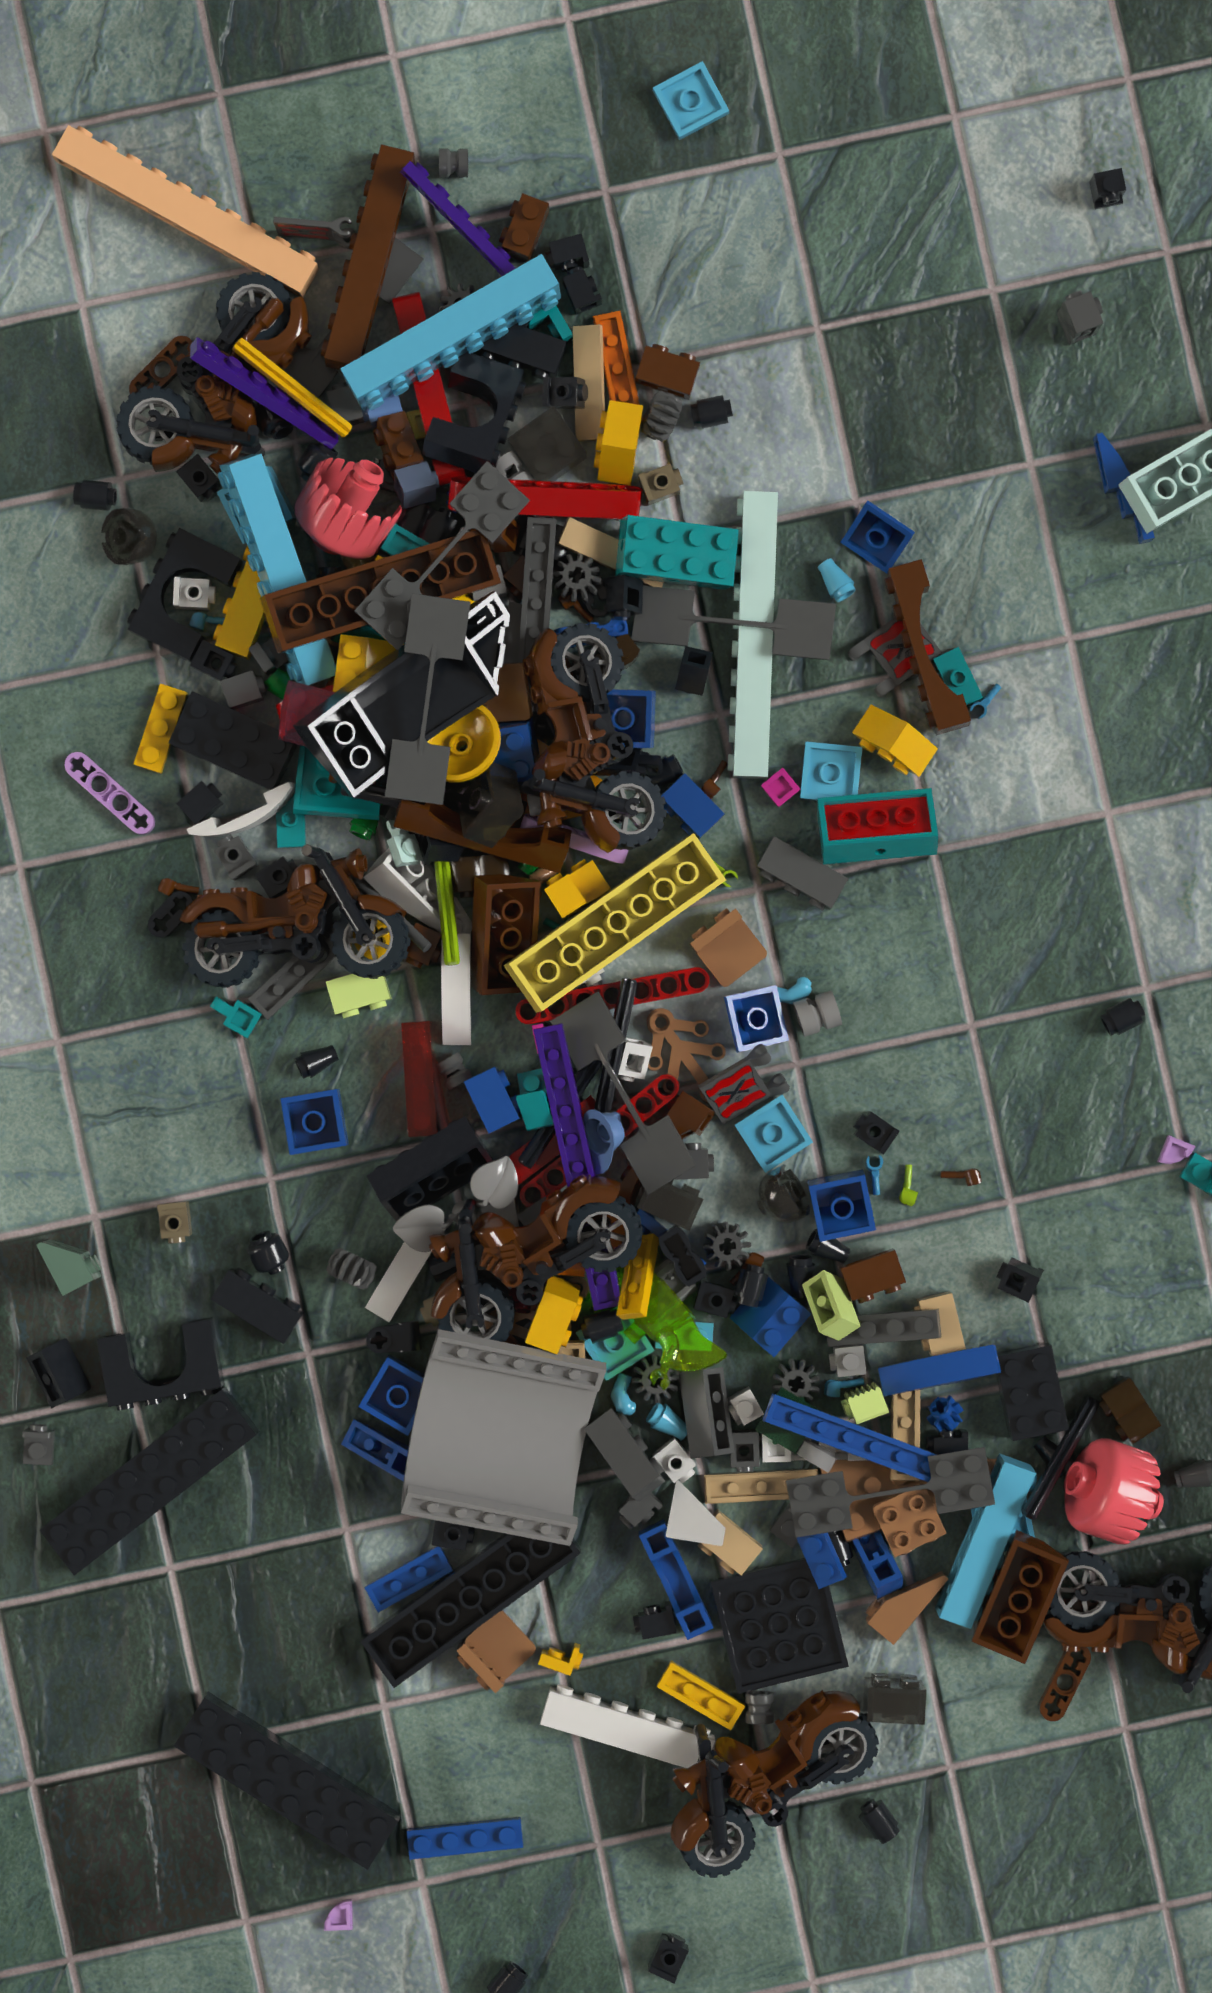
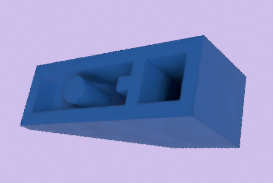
M353 1419L341 1445L404 1482L409 1446Z
M880 1531L850 1541L877 1600L903 1588V1575Z

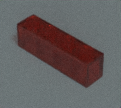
M431 1021L401 1023L408 1137L434 1135L438 1133L432 1023Z

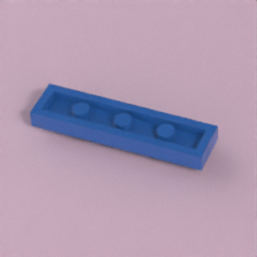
M521 1817L408 1828L409 1860L523 1848Z

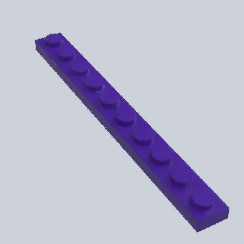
M563 1023L536 1028L533 1031L567 1187H569L571 1181L579 1175H596ZM584 1224L582 1229L586 1228L590 1224ZM590 1267L589 1269L585 1268L594 1311L618 1306L621 1290L617 1272L602 1270L601 1273L594 1272V1269Z

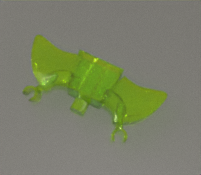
M620 1266L616 1268L621 1290L624 1267L621 1268ZM655 1273L653 1275L647 1317L634 1318L635 1321L623 1332L634 1344L646 1334L652 1340L660 1343L662 1356L659 1364H661V1367L651 1372L650 1379L654 1386L656 1380L663 1377L660 1386L662 1390H665L670 1383L667 1376L669 1368L680 1372L703 1370L724 1360L727 1353L701 1334L694 1322L696 1316L663 1278ZM591 1294L587 1295L586 1302L592 1300ZM591 1306V1307L589 1308V1311L592 1312V1313H596V1312H599V1311H600V1310H595V1311H594V1307H593V1306Z

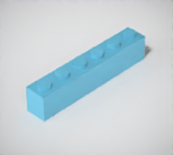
M1000 1453L990 1474L995 1505L976 1508L948 1575V1580L935 1606L939 1618L969 1629L972 1628L974 1621H978L981 1617L983 1599L985 1595L988 1596L993 1588L994 1581L992 1578L996 1569L999 1570L1003 1564V1552L1006 1544L1012 1542L1015 1535L1014 1525L1017 1518L1023 1516L1022 1510L1026 1504L1027 1494L1033 1491L1037 1482L1036 1472L1030 1464Z

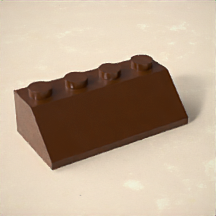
M504 874L475 875L470 980L471 987L479 994L522 993L504 965L538 942L541 886L539 880Z
M1016 1530L1004 1557L1003 1564L993 1583V1588L985 1602L981 1617L977 1621L971 1642L1026 1664L1069 1560L1044 1541Z

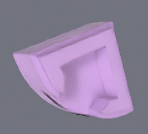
M1167 1135L1157 1162L1165 1164L1180 1162L1193 1152L1195 1146Z
M352 1899L341 1901L330 1910L325 1920L324 1931L353 1930Z

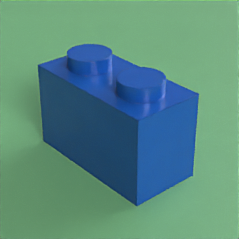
M686 773L661 795V797L664 796L665 798L664 810H667V814L671 818L676 815L683 822L680 825L681 829L687 835L694 833L698 839L724 816L720 808Z

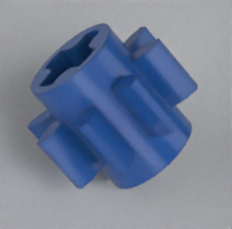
M950 1395L947 1399L937 1397L928 1406L931 1414L926 1418L939 1432L943 1431V1429L953 1431L963 1421L959 1416L963 1408Z

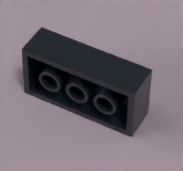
M192 691L168 743L263 788L272 790L279 786L299 741L288 734Z
M464 1116L459 1120L452 1121L438 1133L427 1136L415 1147L401 1152L397 1158L387 1164L378 1166L372 1173L367 1175V1178L382 1205L397 1222L410 1210L422 1205H433L471 1181L473 1173L479 1167L492 1162L493 1159L481 1138Z

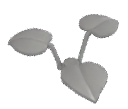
M507 1155L482 1165L473 1173L470 1181L471 1191L477 1199L483 1200L482 1202H476L475 1208L485 1207L490 1203L493 1207L501 1209L508 1206L514 1200L518 1189V1176L513 1162ZM460 1201L454 1205L452 1214L449 1215V1219L445 1223H443L444 1213L441 1208L435 1205L416 1207L405 1213L394 1224L393 1231L412 1249L419 1252H430L429 1244L431 1241L429 1236L433 1234L445 1235L443 1229L448 1228L453 1221L458 1225L459 1214L465 1201ZM475 1210L472 1214L473 1224L478 1218ZM482 1270L483 1275H486L485 1278L491 1279L492 1277L496 1279L498 1283H502V1281L496 1278L497 1276H494L492 1272L488 1270Z

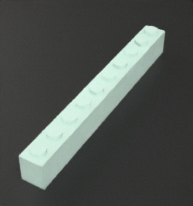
M744 491L743 499H737V516H742V527H736V529H739L738 544H741V555H736L735 572L740 573V584H734V601H739V612H733V619L773 622L778 492ZM733 625V629H738V640H732V657L737 658V668L731 669V686H736V696L730 697V714H735L734 726L729 725L728 742L734 743L733 754H728L727 770L733 771V778L767 779L773 631L768 628Z

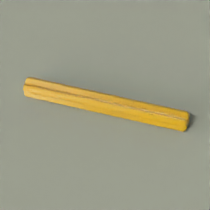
M243 338L238 339L234 344L232 350L338 435L343 438L348 435L352 425Z

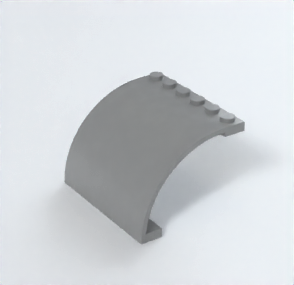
M438 1329L425 1370L414 1416L404 1474L401 1514L570 1546L578 1526V1517L573 1516V1506L580 1458L586 1435L584 1428L588 1426L597 1392H599L607 1370L606 1363L560 1353L556 1355L545 1350Z

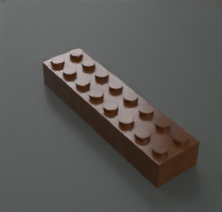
M478 530L465 533L420 584L421 594L455 599L500 584L501 581L487 538ZM456 536L260 597L277 653L368 626L369 624L354 611L386 574L393 568L408 582H416Z

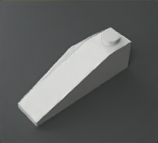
M388 848L374 862L363 878L381 896L393 900L407 913L441 934L436 875L431 863L430 865H424L422 861L417 865L395 867L390 849ZM454 897L457 933H470L472 931V922L458 899Z

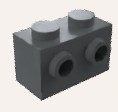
M1080 290L1066 296V301L1062 303L1057 316L1067 341L1071 345L1096 335L1103 324L1100 315L1103 313L1099 299L1097 297L1093 298L1091 291L1082 294Z
M684 1143L697 1166L674 1180L709 1178V1172H714V1155L708 1154V1149L702 1148L701 1143Z

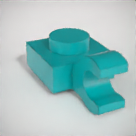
M215 997L210 1005L214 1010L227 1016L223 1025L247 1039L262 1016L260 1012L240 1000H237L234 1006H231L222 999Z

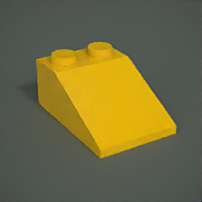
M340 634L333 692H337L396 649L385 640Z

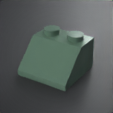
M51 1239L36 1244L62 1296L101 1277L99 1271L102 1270V1266L95 1254L91 1256L89 1251Z

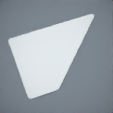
M679 1480L676 1481L666 1537L722 1546L726 1528Z

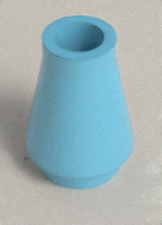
M832 558L827 559L818 566L830 598H835L837 602H841L856 591L853 586L854 581L835 564Z
M656 1403L646 1418V1422L651 1424L650 1428L683 1440L687 1435L686 1423L667 1404Z

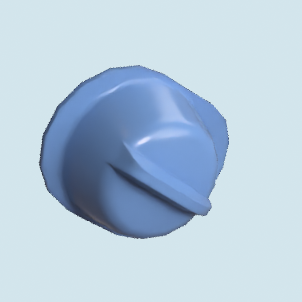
M591 1109L584 1114L583 1119L595 1174H602L609 1169L613 1151L623 1143L625 1134L620 1113H601L598 1110Z

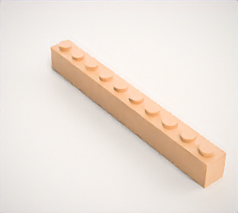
M69 125L67 126L52 153L57 163L253 272H260V275L263 276L266 274L271 275L275 281H280L284 289L299 297L305 296L319 271L318 264L315 262L316 258L304 250L298 253L290 248L291 244L279 236H276L275 239L265 234L266 230L253 222L250 225L240 220L242 217L228 208L224 212L215 207L217 203L205 195H202L200 198L191 193L192 189L180 181H177L176 184L166 179L167 175L159 169L152 167L149 170L141 165L143 162L129 153L125 157L116 152L118 148L106 140H102L101 143L92 138L93 134L85 128L78 126L75 129Z

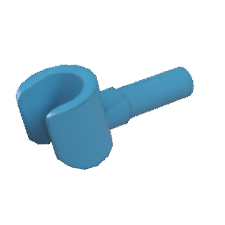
M196 612L192 615L189 626L204 630L206 622L222 625L225 618L212 617Z
M995 684L980 702H974L971 705L970 712L974 706L982 705L984 712L978 719L983 718L987 713V706L1000 691L1001 686Z
M880 1155L878 1156V1167L870 1165L869 1156L865 1163L866 1168L871 1171L873 1195H880L879 1170L883 1165V1158Z
M859 1378L848 1381L828 1380L825 1383L824 1394L829 1397H840L841 1388L864 1385V1379Z

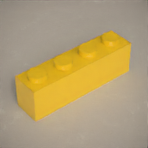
M247 545L243 555V560L246 561L243 571H238L235 576L233 587L236 590L233 598L228 597L223 608V613L226 616L223 624L217 625L213 640L216 641V647L250 661L252 653L249 651V648L256 644L266 616L257 588V583L260 582L257 571L253 572L247 559L250 551Z

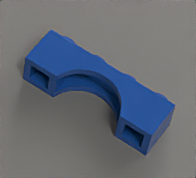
M663 1519L638 1531L639 1537L665 1588L687 1640L713 1629V1622L674 1539L666 1537L667 1524Z

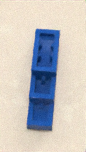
M1098 433L1093 438L1104 492L1105 494L1116 492L1122 519L1134 518L1139 544L1151 542L1155 538L1153 531L1146 534L1118 486L1119 483L1131 474L1120 455L1104 434Z
M993 1344L878 1368L883 1396H892L1001 1373L996 1345Z

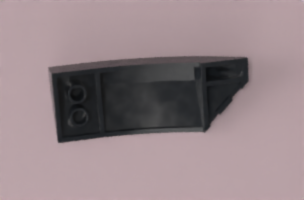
M492 591L470 604L463 660L439 658L435 662L425 731L426 741H429L490 699L498 697L499 668L503 666L506 646L503 642L505 629L509 627L510 614L496 591ZM405 644L398 651H393L358 675L293 725L308 750L351 798L356 797L388 771L392 739L416 741L420 737L430 660L422 654L404 652Z

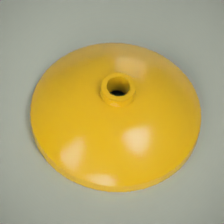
M481 705L427 742L433 745L451 747L446 782H464L479 776L493 763L500 748L501 732L493 714L485 706ZM467 745L466 750L459 751L461 746Z

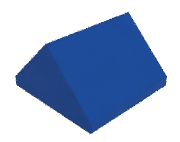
M867 500L840 543L888 574L889 568H892L915 532Z
M777 985L724 997L736 1053L751 1050L759 1044L768 1046L789 1041Z

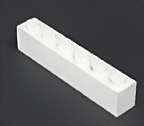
M558 1684L557 1688L550 1686L540 1725L684 1768H689L698 1763V1744L695 1733L697 1725L692 1729L683 1726V1721L672 1717H667L666 1720L656 1718V1714L649 1710L640 1709L639 1712L629 1710L628 1705L622 1702L612 1701L609 1704L600 1701L601 1697L592 1693H585L582 1696L573 1693L574 1689L565 1685ZM706 1728L708 1738L711 1741V1750H713L715 1736L710 1734V1729Z

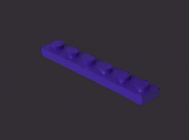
M409 161L400 173L501 276L516 269L508 261L511 258L510 255L501 246L498 245L495 248L488 240L490 235L480 225L475 227L468 220L470 217L469 213L459 204L455 207L447 199L450 196L449 193L440 184L434 185L427 178L429 176L427 170L418 162L414 165Z
M196 337L190 345V359L328 448L333 449L338 443V434L292 399L282 389L269 384L260 373L255 371L252 373L243 367L237 358L226 356L210 341H203Z

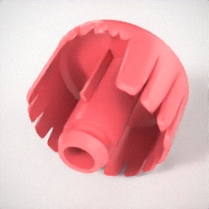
M328 458L320 461L296 499L294 511L298 523L312 538L314 544L329 554L353 559H366L374 556L382 547L402 513V507L399 505L393 516L386 517L381 524L380 516L375 515L369 520L367 509L378 493L379 485L383 483V470L369 460H360L357 463L349 461L345 465V460L341 458L334 460L333 458Z
M1101 1438L1089 1443L1078 1455L1065 1476V1512L1072 1527L1079 1532L1115 1544L1124 1545L1136 1540L1140 1533L1135 1530L1142 1531L1148 1525L1138 1518H1143L1144 1520L1155 1519L1163 1508V1495L1157 1490L1160 1488V1482L1154 1477L1161 1474L1160 1468L1156 1466L1158 1465L1157 1460L1147 1451L1112 1439Z

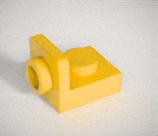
M574 1643L569 1658L564 1657L565 1652L552 1647H549L548 1651L542 1649L538 1665L571 1676L573 1669H579L583 1658V1653L579 1652L580 1644Z

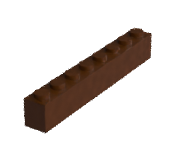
M381 144L379 154H373L370 170H373L374 173L372 180L367 179L363 196L367 197L365 207H359L356 223H360L358 233L353 232L350 240L349 249L353 250L351 259H346L343 266L342 276L346 277L344 286H338L335 303H339L337 312L331 313L328 323V329L332 331L329 340L324 339L321 356L325 359L326 367L341 370L340 368L365 354L410 184L400 171L409 161L415 165L414 152Z

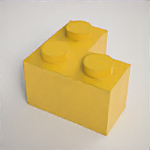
M609 400L608 411H602L599 428H603L604 433H598L595 449L598 451L595 453L593 468L599 469L597 480L631 486L643 405Z
M873 705L869 706L852 732L861 740L859 745L870 753L877 750V754L890 763L894 761L895 763L892 767L904 775L910 772L920 777L938 750L935 745L908 722Z
M583 859L571 867L573 873L570 875L567 874L563 877L559 873L546 881L548 887L544 891L562 920L567 919L611 890L593 860L587 863Z
M556 1276L546 1280L543 1297L538 1303L525 1343L556 1355L561 1346H567L572 1333L567 1328L571 1320L576 1322L582 1307L583 1296L579 1295L580 1285Z

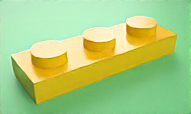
M160 683L134 765L162 774L171 748L168 742L182 714L188 696L187 692Z
M654 1234L642 1235L641 1246L637 1251L636 1257L633 1260H629L628 1265L624 1267L616 1314L622 1320L647 1317L659 1238Z
M670 1661L657 1684L659 1689L730 1731L745 1708V1704L673 1661Z

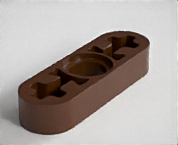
M177 336L172 339L131 381L129 385L130 394L132 392L135 394L139 392L136 388L139 384L145 386L150 381L146 377L149 373L159 383L158 386L164 389L178 375L177 366L175 367L172 360L166 357V355L170 353L174 357L178 353L176 348L178 344L182 346L188 344L187 350L189 353L186 356L181 353L175 359L179 363L181 359L190 356V345L193 341L187 336ZM161 362L168 363L171 368L169 375L158 377L155 374L157 364ZM153 382L147 387V389L153 388V386H155Z
M1080 1647L1084 1659L1083 1661L1077 1660L1074 1665L1075 1670H1079L1077 1674L1069 1668H1064L1065 1663L1071 1667L1073 1657L1070 1655V1651L1063 1652L1038 1704L1039 1711L1046 1720L1058 1721L1064 1716L1090 1664L1091 1653L1087 1647ZM1062 1674L1072 1676L1073 1683L1068 1689H1060L1057 1686V1679ZM1052 1689L1058 1694L1066 1696L1064 1700L1059 1696L1056 1702L1059 1708L1058 1712L1052 1711L1051 1714H1047L1046 1703L1052 1704L1056 1697L1054 1693H1051Z

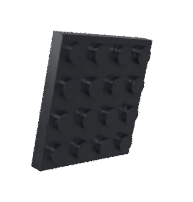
M805 1558L744 1572L742 1575L735 1574L710 1581L738 1694L849 1667L830 1587L828 1585L821 1589L818 1588Z

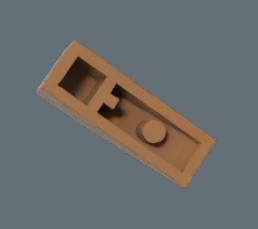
M940 1571L886 1595L880 1601L874 1600L865 1612L868 1615L865 1618L866 1622L894 1645L947 1582L948 1577Z

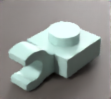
M388 820L386 822L387 829L391 833L392 838L387 840L395 867L417 865L422 862L423 858L415 834L408 835V831L393 827L395 820Z

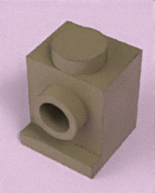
M671 464L638 475V480L648 506L680 494L679 486L684 484L678 468L673 470ZM664 477L668 483L666 486L661 487L657 484V479Z
M189 1201L158 1204L157 1211L159 1213L161 1239L168 1238V1244L186 1242L185 1236L192 1235ZM171 1218H176L179 1221V1226L175 1229L169 1225Z

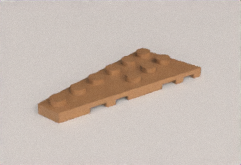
M987 1459L990 1474L997 1459ZM836 1460L829 1472L843 1471L846 1491L852 1496L928 1483L921 1479L920 1481H891L890 1468L870 1460ZM819 1468L821 1474H826V1473H828V1472L822 1470L821 1468ZM927 1489L937 1511L935 1495L931 1490ZM895 1494L853 1501L850 1505L853 1528L842 1530L845 1542L881 1531L882 1529L873 1512V1506Z

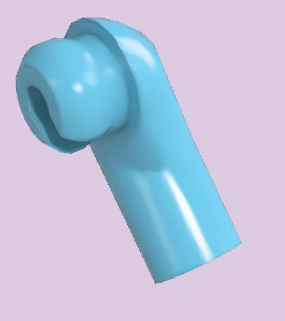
M800 977L797 979L796 984L789 989L777 987L780 1002L793 1005V1002L808 997L812 991L810 979Z
M620 1372L611 1391V1399L618 1413L622 1412L624 1415L630 1416L636 1411V1403L630 1400L627 1394L632 1377Z

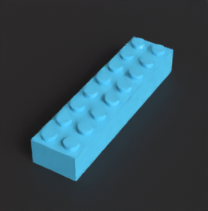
M541 254L340 369L363 411L367 408L374 410L384 403L383 399L390 395L398 396L409 389L408 385L417 380L423 382L434 375L433 371L439 367H450L459 360L458 357L466 352L471 354L478 351L484 346L483 342L493 337L496 340L503 337L509 332L508 328L517 323L518 325H523L529 322L534 317L533 314L541 309L548 311L559 303L558 300L561 299L559 283Z
M262 453L251 454L219 465L221 472L218 473L220 483L223 489H228L231 500H228L229 509L233 517H238L241 527L237 528L239 537L243 544L247 543L250 555H247L250 568L253 572L257 571L260 582L257 583L260 596L262 597L265 594L306 582ZM327 639L285 651L289 662L285 664L287 673L291 680L295 679L296 683L308 686L335 676L336 665Z

